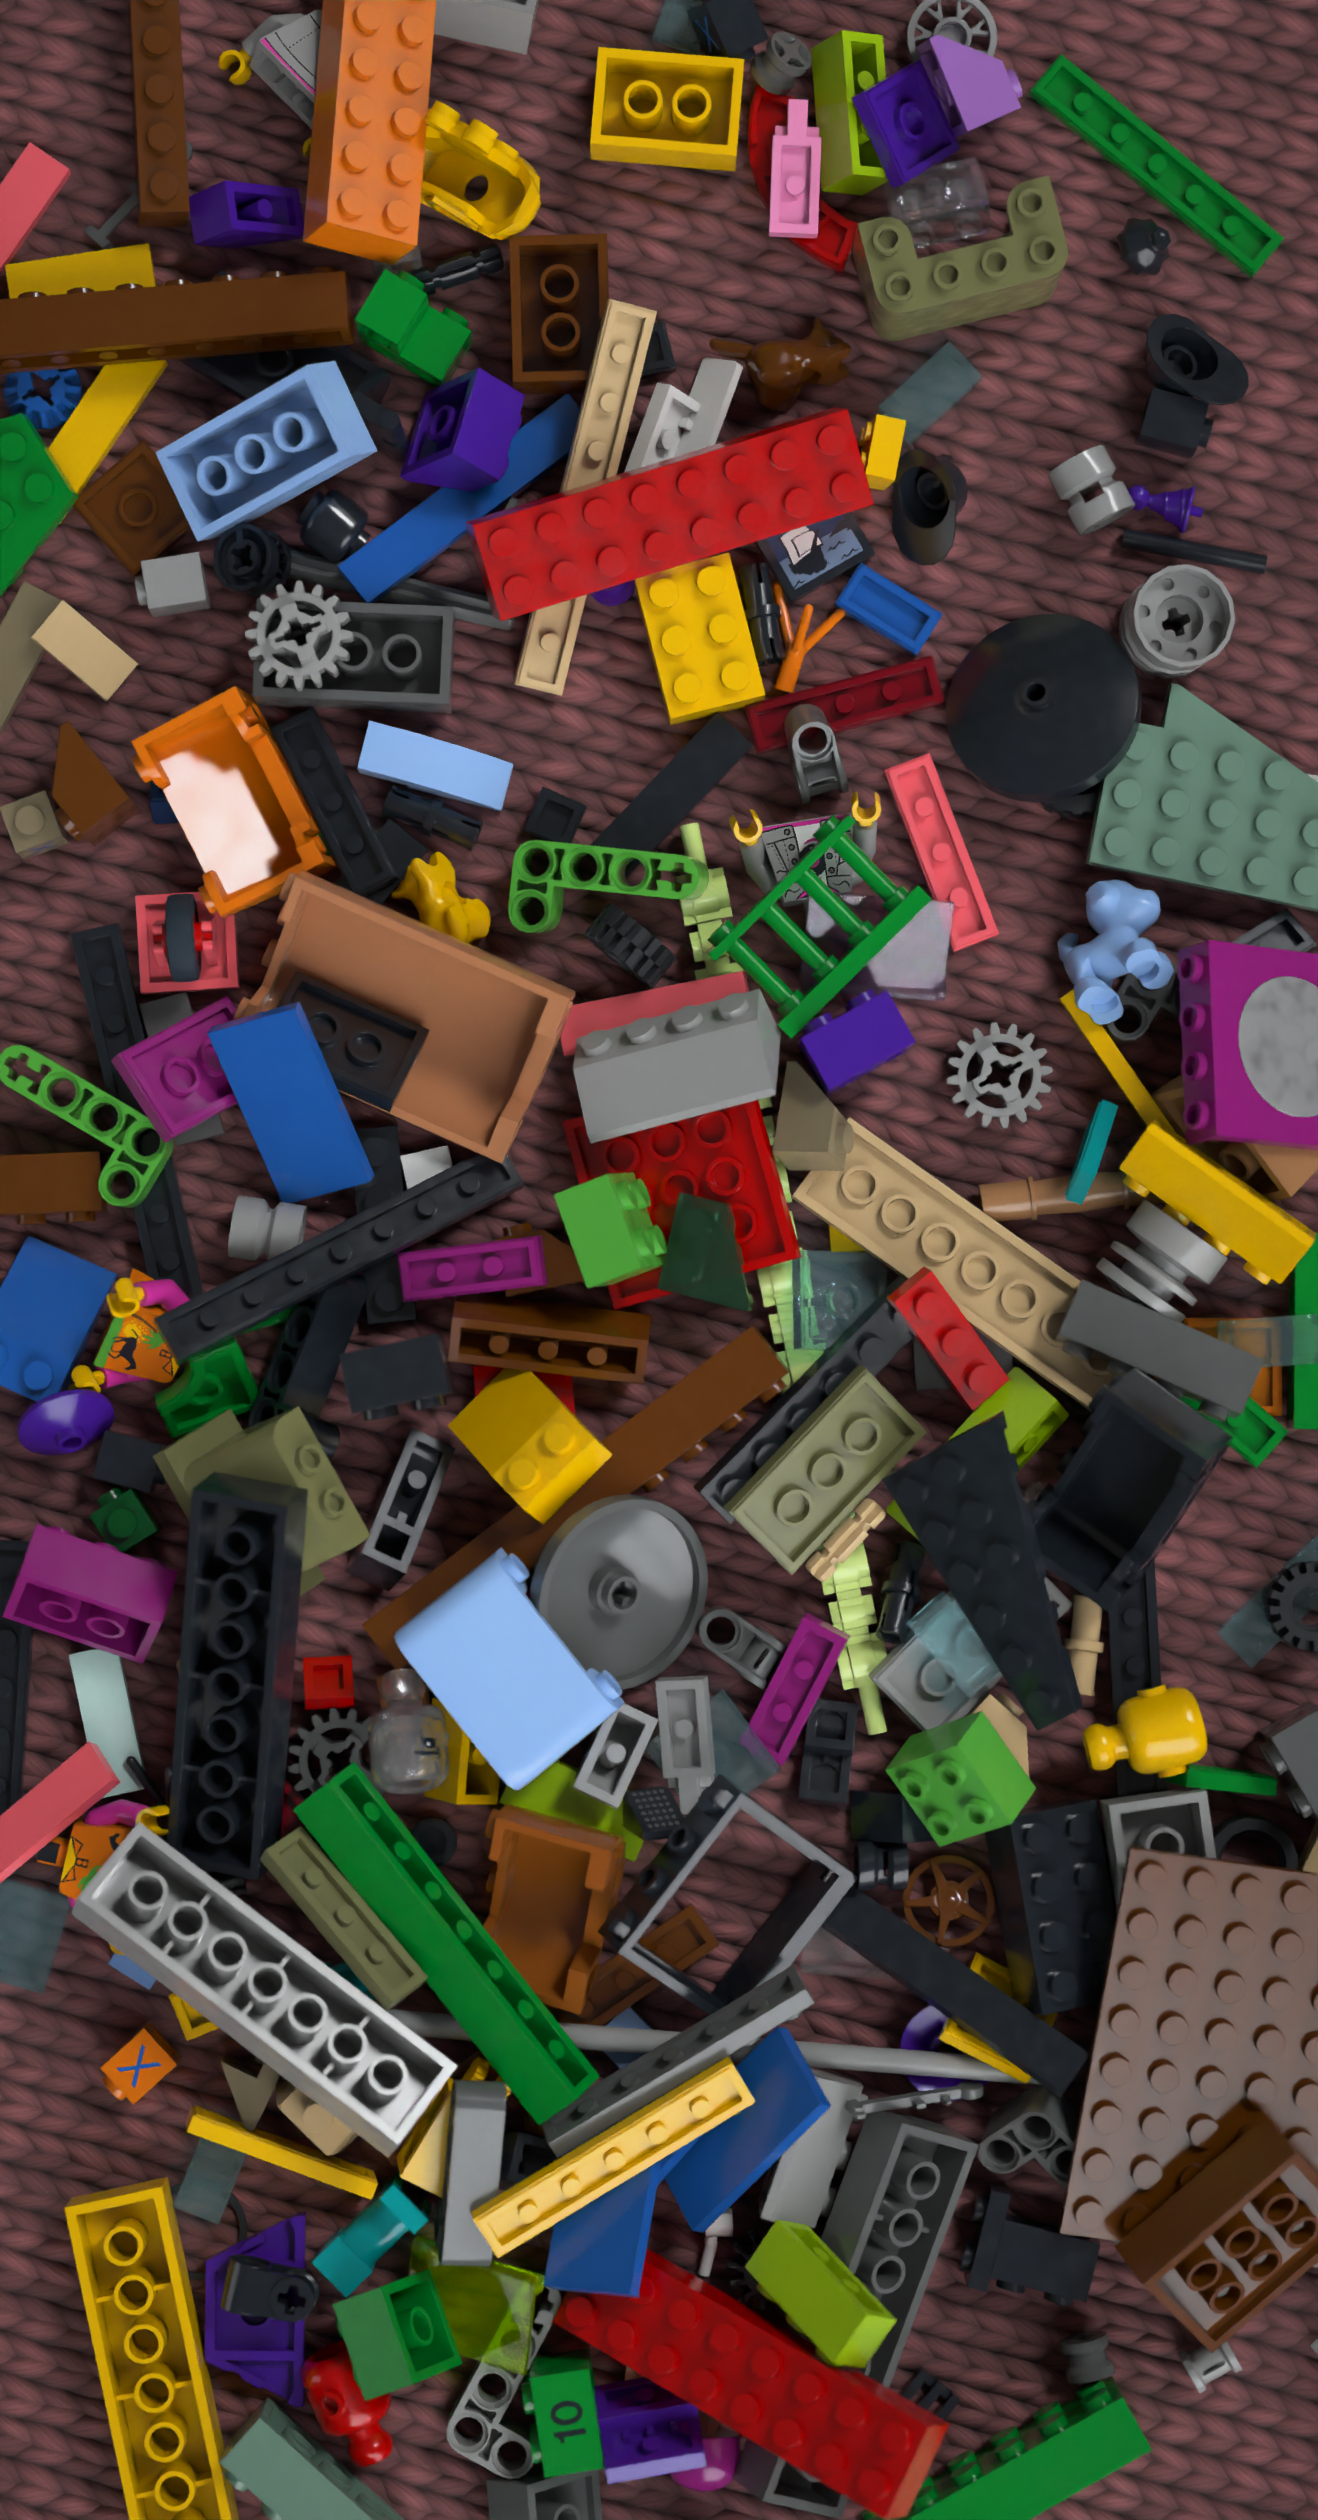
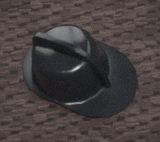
M1164 314L1152 321L1147 330L1146 345L1149 352L1146 354L1144 361L1149 379L1156 388L1187 397L1194 396L1205 403L1215 405L1234 404L1244 397L1249 387L1248 373L1242 361L1234 353L1208 335L1189 318L1177 314Z
M920 449L909 450L899 457L896 478L893 482L892 523L894 537L900 550L906 557L919 565H934L946 558L954 543L956 516L962 511L967 501L968 487L966 479L960 468L954 464L951 455L942 454L935 456Z

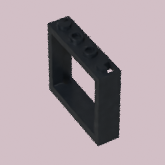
M719 1773L712 1784L703 1790L698 1802L681 1824L672 1830L667 1842L651 1863L641 1870L636 1882L624 1898L609 1912L606 1921L598 1932L618 1953L711 2015L789 1968L858 1877L827 1850ZM742 1809L813 1862L712 1992L638 1940L736 1812ZM835 1872L836 1874L827 1884L826 1881L832 1875V1873Z

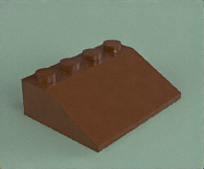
M1265 2115L1254 2126L1247 2129L1222 2154L1210 2161L1184 2187L1172 2194L1146 2220L1134 2227L1114 2247L1142 2285L1213 2353L1318 2262V2172Z

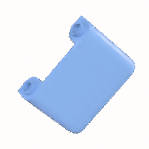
M501 1547L408 1620L395 1633V1640L405 1658L498 1775L511 1788L520 1790L620 1709L625 1702L620 1697L622 1690L615 1678L605 1670L601 1673L593 1668L586 1671L548 1622L539 1614L536 1607L525 1595L528 1591L526 1579L529 1577V1572L516 1555L513 1553L507 1555Z

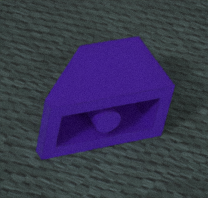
M224 180L189 196L194 245L233 249L295 240L303 237L304 223L299 189Z

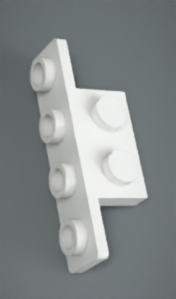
M705 357L701 362L689 396L672 385L657 383L624 473L715 445L743 370L742 365L736 361Z

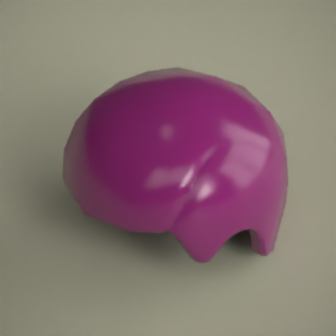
M704 2437L703 2445L707 2467L670 2473L673 2481L678 2485L697 2492L722 2489L734 2480L733 2475L741 2456V2438Z

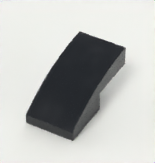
M823 1699L817 1700L806 1722L797 1797L798 1803L846 1808L858 1704Z

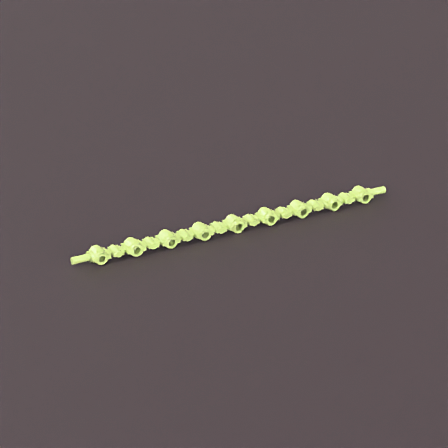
M699 823L682 825L679 828L685 856L699 859L705 864L709 872V883L701 896L693 900H679L685 927L697 924L699 931L689 933L695 963L705 961L706 969L694 971L696 980L744 971L737 962L730 963V955L726 951L716 961L706 953L713 946L707 939L722 924L721 919L733 917L723 867L708 869ZM691 873L675 877V881L681 883V885L691 883L692 880ZM771 1097L758 1100L760 1109L772 1107ZM771 1115L763 1117L770 1145L772 1146L774 1145L775 1128ZM773 1153L786 1202L791 1203L792 1198L786 1167ZM789 1211L790 1217H791V1220H792V1224H793V1227H794L795 1235H796V1238H797V1234H796V1229H795V1224H794V1219H793L792 1211ZM802 1247L799 1248L801 1258L756 1270L764 1308L775 1305L777 1307V1314L768 1315L774 1344L784 1342L786 1351L776 1352L790 1370L788 1374L782 1377L787 1387L781 1390L782 1395L824 1353L822 1343L809 1345L808 1337L816 1336L817 1330L812 1306L802 1308L800 1301L812 1298ZM854 1510L844 1519V1521L848 1517L853 1518L855 1516ZM838 1527L827 1537V1539L838 1529ZM823 1542L815 1550V1552L818 1551L820 1553L825 1548L823 1546L825 1542ZM862 1542L843 1563L839 1561L834 1566L837 1570L826 1581L821 1582L824 1595L836 1593L837 1601L828 1603L832 1625L851 1635L837 1661L843 1690L859 1689L868 1735L887 1732L878 1686L868 1677V1674L887 1656L884 1641L876 1637V1632L869 1633L868 1625L877 1623L872 1594L862 1596L860 1590L862 1587L872 1585L867 1556Z

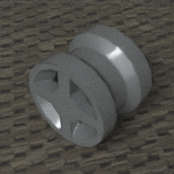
M776 32L768 40L766 50L757 53L750 64L751 73L758 84L768 92L776 95H785L794 87L796 76L803 75L810 68L812 59L808 48L799 38L787 32Z
M1106 2331L1077 2333L1059 2341L1061 2353L1067 2356L1069 2363L1065 2370L1068 2383L1094 2382L1115 2373L1113 2361L1107 2358L1105 2350L1109 2344Z

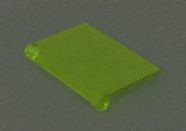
M417 2236L411 2247L408 2276L430 2269L458 2353L523 2376L527 2375L536 2295L540 2294L544 2288V2275L495 2260L491 2261L490 2267L440 2265L435 2241Z

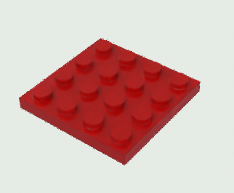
M758 1100L591 1143L587 1136L583 1116L562 1122L579 1185L606 1174L634 1172L636 1180L641 1179L648 1190L651 1205L646 1208L652 1225L659 1226L666 1240L667 1253L663 1255L667 1265L619 1283L607 1285L614 1310L802 1257Z

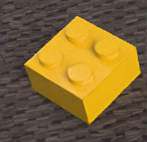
M876 414L870 422H866L865 428H861L858 445L862 446L860 456L869 488L885 491L895 481L906 420Z

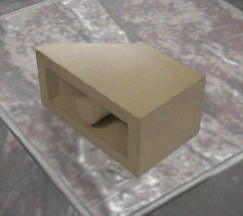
M787 1061L773 1153L788 1170L844 1171L846 1154L852 1151L854 1144L852 1126L798 1062Z

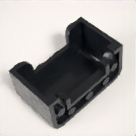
M1137 1368L1132 1369L1128 1374L1122 1370L1119 1371L1109 1386L1104 1384L1098 1390L1087 1407L1093 1413L1080 1431V1433L1086 1436L1079 1449L1072 1446L1060 1461L1056 1470L1062 1473V1476L1057 1484L1053 1486L1049 1483L1036 1500L1032 1498L1028 1502L1045 1567L1107 1612H1110L1143 1578L1233 1440V1436Z

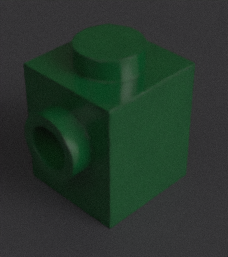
M120 1485L95 1500L100 1509L89 1515L105 1542L116 1547L121 1553H126L163 1529L141 1492L133 1488L124 1492Z

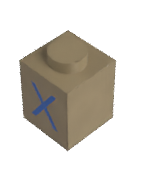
M46 790L0 807L15 852L23 860L69 844L63 825L53 813L57 810L54 800Z

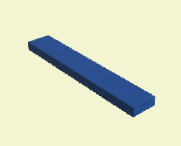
M568 393L520 428L514 435L507 455L509 466L500 481L474 492L442 487L339 564V573L364 603H376L468 533L465 522L495 513L506 505L511 497L515 498L567 459L580 407Z

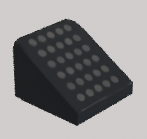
M667 1787L629 1790L623 1796V1827L644 1841L668 1838L672 1830L685 1819L672 1792Z

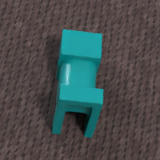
M398 2171L344 2228L341 2226L325 2242L313 2257L311 2263L346 2298L373 2272L375 2263L408 2230L415 2234L429 2219L432 2205L425 2199L416 2206L401 2191L404 2179L400 2177Z

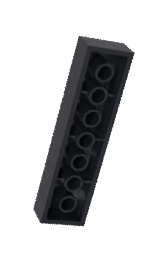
M213 1472L192 1489L167 1844L200 1869L259 1881L268 1871L261 1862L260 1857L266 1849L281 1840L308 1489Z

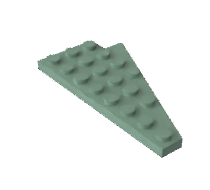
M1171 683L1167 688L1160 727L1140 723L1135 739L1124 758L1112 772L1101 780L1085 864L1318 912V782L1181 685Z

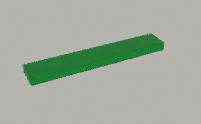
M1062 54L1058 56L1029 92L1030 97L1251 279L1284 240L1282 235Z

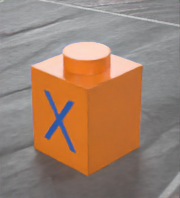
M148 2022L102 2065L100 2069L106 2074L102 2081L117 2099L122 2101L127 2097L134 2105L180 2062L182 2057L158 2030Z

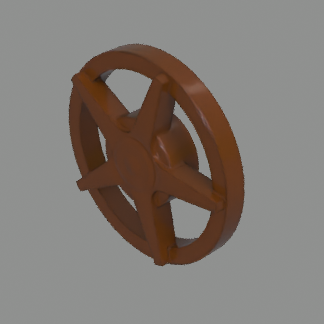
M940 1855L924 1861L914 1869L908 1878L907 1889L903 1891L902 1905L909 1926L939 1947L955 1948L971 1943L986 1930L994 1912L995 1897L989 1878L978 1865L960 1856ZM938 1865H959L971 1871L973 1875L960 1884L955 1881H946ZM931 1868L936 1886L932 1889L930 1896L910 1900L911 1890L915 1881L923 1872ZM978 1879L984 1887L987 1899L984 1917L968 1905L967 1891ZM911 1907L930 1908L931 1913L939 1919L938 1937L926 1932L918 1924L913 1916ZM962 1916L980 1923L974 1931L966 1936L956 1939H944L949 1922L956 1921Z

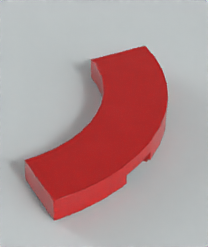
M757 84L751 103L748 123V151L755 185L762 202L770 214L772 138L775 135V126H787L789 99L796 98L770 93ZM819 196L818 237L788 238L811 258L833 270L843 273L854 243L857 223L837 213Z

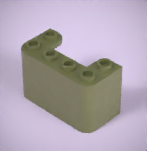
M1049 175L1022 182L1016 185L1010 192L1006 202V214L1011 230L1000 236L999 239L917 259L912 235L908 227L901 220L893 217H881L857 223L852 256L873 331L880 338L888 341H899L1038 306L1049 301L1056 291L1068 258V247Z

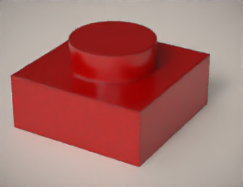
M352 1655L303 1658L305 1710L354 1707Z

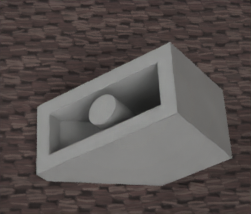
M624 1703L620 1709L595 1729L583 1755L572 1789L617 1810L658 1719Z

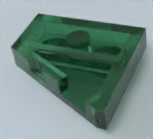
M685 1192L679 1193L658 1289L744 1311L752 1310L753 1299L752 1294H748L742 1268V1265L745 1264L741 1246L736 1242L734 1231L736 1225L731 1204Z

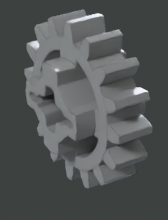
M296 581L294 593L287 594L286 589L279 584L276 586L278 598L272 601L269 597L262 595L260 600L265 608L263 613L250 611L248 615L250 620L257 625V629L245 631V637L248 641L258 643L257 646L248 651L251 660L264 658L265 661L261 664L259 672L263 677L271 674L273 671L277 672L275 683L278 687L282 688L289 678L293 679L297 691H303L306 679H312L317 688L323 686L321 674L328 672L334 677L339 675L334 664L336 659L341 661H349L350 659L349 652L341 647L342 643L354 641L352 632L341 630L342 626L351 621L348 612L335 614V610L340 604L339 598L336 595L328 598L326 601L322 600L324 590L321 585L317 584L311 594L305 592L302 581ZM297 605L314 607L324 615L318 614L312 617L300 612ZM280 612L282 619L277 631L268 634L269 637H267L271 621ZM297 626H301L304 632H310L306 635L307 644L298 647L295 640H290L293 638L292 629ZM330 635H332V642L328 652L321 660H318L317 652L322 641L329 639ZM275 657H292L299 660L303 668L289 667L276 660Z
M995 1022L990 1024L989 1035L984 1036L978 1028L971 1031V1037L974 1042L972 1045L961 1040L956 1044L957 1049L963 1055L961 1059H948L947 1065L956 1069L957 1075L948 1077L945 1082L946 1085L958 1086L959 1092L955 1094L951 1102L956 1104L965 1101L968 1105L963 1117L968 1119L977 1112L982 1115L981 1127L986 1128L992 1118H998L1000 1128L1007 1129L1010 1116H1014L1022 1124L1027 1121L1024 1110L1026 1107L1036 1112L1042 1108L1041 1103L1035 1097L1037 1094L1050 1093L1051 1087L1042 1083L1041 1077H1045L1053 1071L1052 1067L1040 1066L1039 1060L1047 1053L1046 1049L1041 1048L1033 1051L1030 1047L1035 1035L1030 1033L1022 1040L1017 1038V1025L1015 1024L1009 1027L1006 1034H1000L998 1024ZM993 1044L1011 1046L1021 1054L1014 1058L1000 1054ZM975 1053L980 1064L977 1078L967 1083V1067ZM995 1064L999 1070L1006 1067L1009 1069L1018 1065V1068L1013 1070L1011 1075L1005 1080L1007 1088H1002L999 1083L992 1085L989 1083L983 1087L979 1086L992 1073L990 1065ZM1030 1070V1087L1022 1099L1018 1083L1021 1074ZM984 1094L999 1098L1002 1106L1005 1108L986 1106L976 1098Z

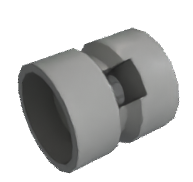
M1098 445L1081 452L1060 464L1048 474V478L1060 500H1069L1071 503L1067 514L1079 536L1090 534L1112 523L1135 507V503L1124 482L1114 481L1112 476L1116 467L1104 445ZM1101 486L1104 493L1086 502L1083 495Z
M238 1195L230 1227L228 1257L256 1261L264 1254L267 1260H270L303 1243L307 1206L280 1202L275 1209H270L265 1199Z

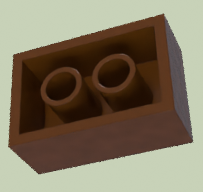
M607 234L509 236L513 387L524 395L584 393L606 302L609 299Z

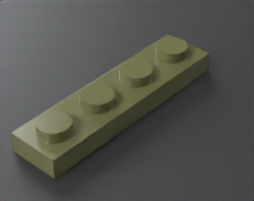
M302 1826L264 1851L260 1857L261 1862L386 2011L422 1986L428 1976Z

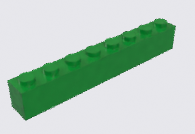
M355 1762L293 1809L307 1830L335 1863L338 1870L346 1877L360 1897L428 1976L426 1981L430 1988L441 1999L459 2025L469 2035L490 2065L497 2071L538 2125L574 2102L600 2077Z

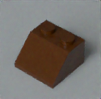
M66 721L61 725L52 797L59 804L60 808L53 813L77 842L85 837L95 847L140 810L70 722Z

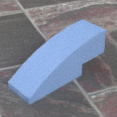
M369 721L357 769L360 774L407 785V788L502 812L513 763L432 737Z

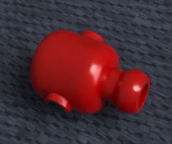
M345 2340L328 2345L307 2358L301 2368L300 2377L307 2395V2403L311 2405L320 2429L331 2436L346 2435L348 2438L347 2454L350 2460L358 2467L370 2466L388 2457L393 2449V2440L389 2432L381 2427L379 2420L387 2414L391 2406V2392L367 2401L364 2400L361 2388L357 2385L353 2376V2364Z

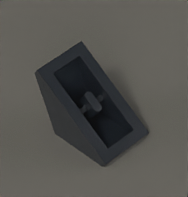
M899 1789L850 1790L851 1840L899 1844L934 1841V1838Z

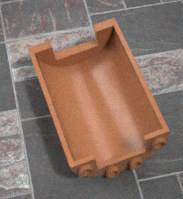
M304 870L298 873V875L290 872L279 896L280 900L285 901L277 919V924L283 926V930L279 940L272 938L261 962V965L268 968L265 978L251 1000L243 997L233 1020L277 1008L292 977L298 971L429 1029L427 1040L390 1112L339 1089L338 1091L502 1164L522 1125V1118L528 1110L531 1101H533L553 1056L573 1002L570 1000L574 999L576 991Z

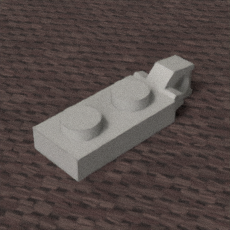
M708 1676L660 1677L655 1681L663 1778L668 1779L669 1788H679L680 1810L682 1814H688L698 1802L699 1796L705 1787L712 1784L714 1774L716 1773Z

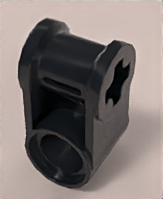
M231 2255L228 2260L220 2307L228 2312L239 2315L262 2316L286 2322H298L305 2319L316 2304L320 2295V2284L317 2277L311 2271L304 2268L273 2263L250 2255ZM291 2285L299 2287V2296L303 2297L299 2304L291 2302V2294L287 2292Z

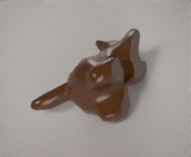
M818 317L814 319L813 330L810 335L805 339L797 341L770 340L758 343L755 346L717 338L711 339L709 342L710 348L721 356L745 362L748 377L756 389L757 402L772 411H785L795 405L797 396L804 384L813 383L829 386L840 382L850 374L848 366L841 363L850 354V345L841 338L836 337L831 330L825 328Z

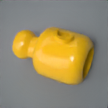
M1165 1684L1151 1689L1138 1690V1696L1130 1698L1121 1704L1117 1711V1724L1111 1726L1092 1724L1082 1732L1083 1745L1089 1765L1092 1769L1099 1771L1107 1770L1116 1761L1127 1758L1131 1768L1139 1774L1150 1775L1158 1773L1159 1778L1170 1777L1186 1772V1765L1199 1761L1207 1751L1205 1725L1194 1695L1182 1687L1166 1689Z

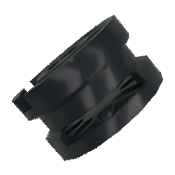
M238 524L228 529L219 539L214 551L213 566L217 578L225 587L254 598H260L262 595L269 597L277 592V585L281 584L283 586L286 583L291 571L292 556L288 544L280 535L252 524ZM280 555H286L285 560L279 562ZM277 572L282 576L281 579L275 577Z

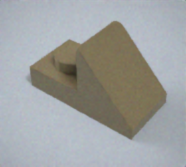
M225 2055L221 2065L243 2125L246 2129L254 2132L281 2075L257 2056L254 2062L262 2065L260 2071Z

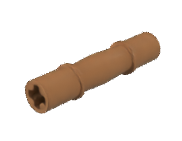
M1119 1167L1118 1171L1098 1172L1082 1205L1065 1199L1066 1195L1064 1194L1071 1175L1033 1181L1032 1176L1026 1177L1025 1180L978 1185L980 1210L996 1222L1027 1218L1037 1220V1215L1080 1213L1121 1205L1123 1210H1128L1129 1207L1139 1206L1144 1199L1151 1204L1166 1202L1150 1192L1147 1198H1144L1122 1182L1127 1174L1121 1171Z

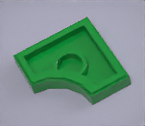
M236 1336L188 1360L182 1376L172 1386L154 1396L157 1408L173 1438L193 1431L226 1410L231 1409L235 1416L252 1410L259 1389Z

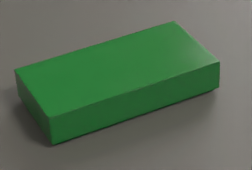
M1192 1764L1186 1765V1772L1166 1777L1165 1779L1166 1782L1190 1788L1275 1796L1277 1779L1274 1776L1261 1772Z

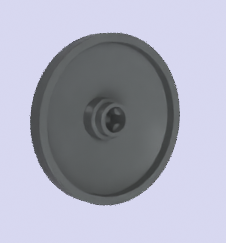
M624 1494L605 1497L592 1502L574 1513L554 1533L536 1565L529 1600L586 1671L593 1668L601 1673L605 1670L615 1678L621 1690L643 1684L663 1672L677 1659L690 1642L705 1607L708 1587L706 1557L701 1542L692 1526L672 1508L639 1495Z

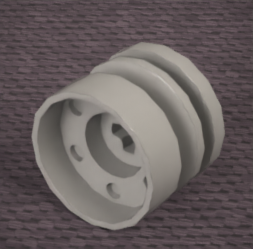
M1189 564L1168 566L1144 581L1123 604L1118 621L1120 644L1131 662L1146 674L1164 679L1186 676L1216 657L1230 640L1235 623L1233 599L1224 583L1207 569ZM1166 619L1170 621L1178 620L1181 628L1176 632L1164 630L1162 623Z
M1144 1199L1126 1223L1130 1232L1140 1241L1138 1246L1133 1249L1125 1244L1113 1241L1110 1247L1127 1259L1125 1264L1120 1269L1102 1257L1095 1267L1102 1271L1113 1289L1128 1300L1182 1323L1186 1316L1168 1304L1172 1297L1176 1294L1194 1306L1198 1300L1183 1285V1282L1190 1276L1200 1282L1210 1284L1228 1258Z

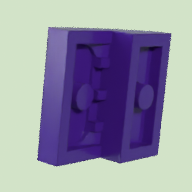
M646 2377L594 2386L608 2484L707 2467L698 2408Z

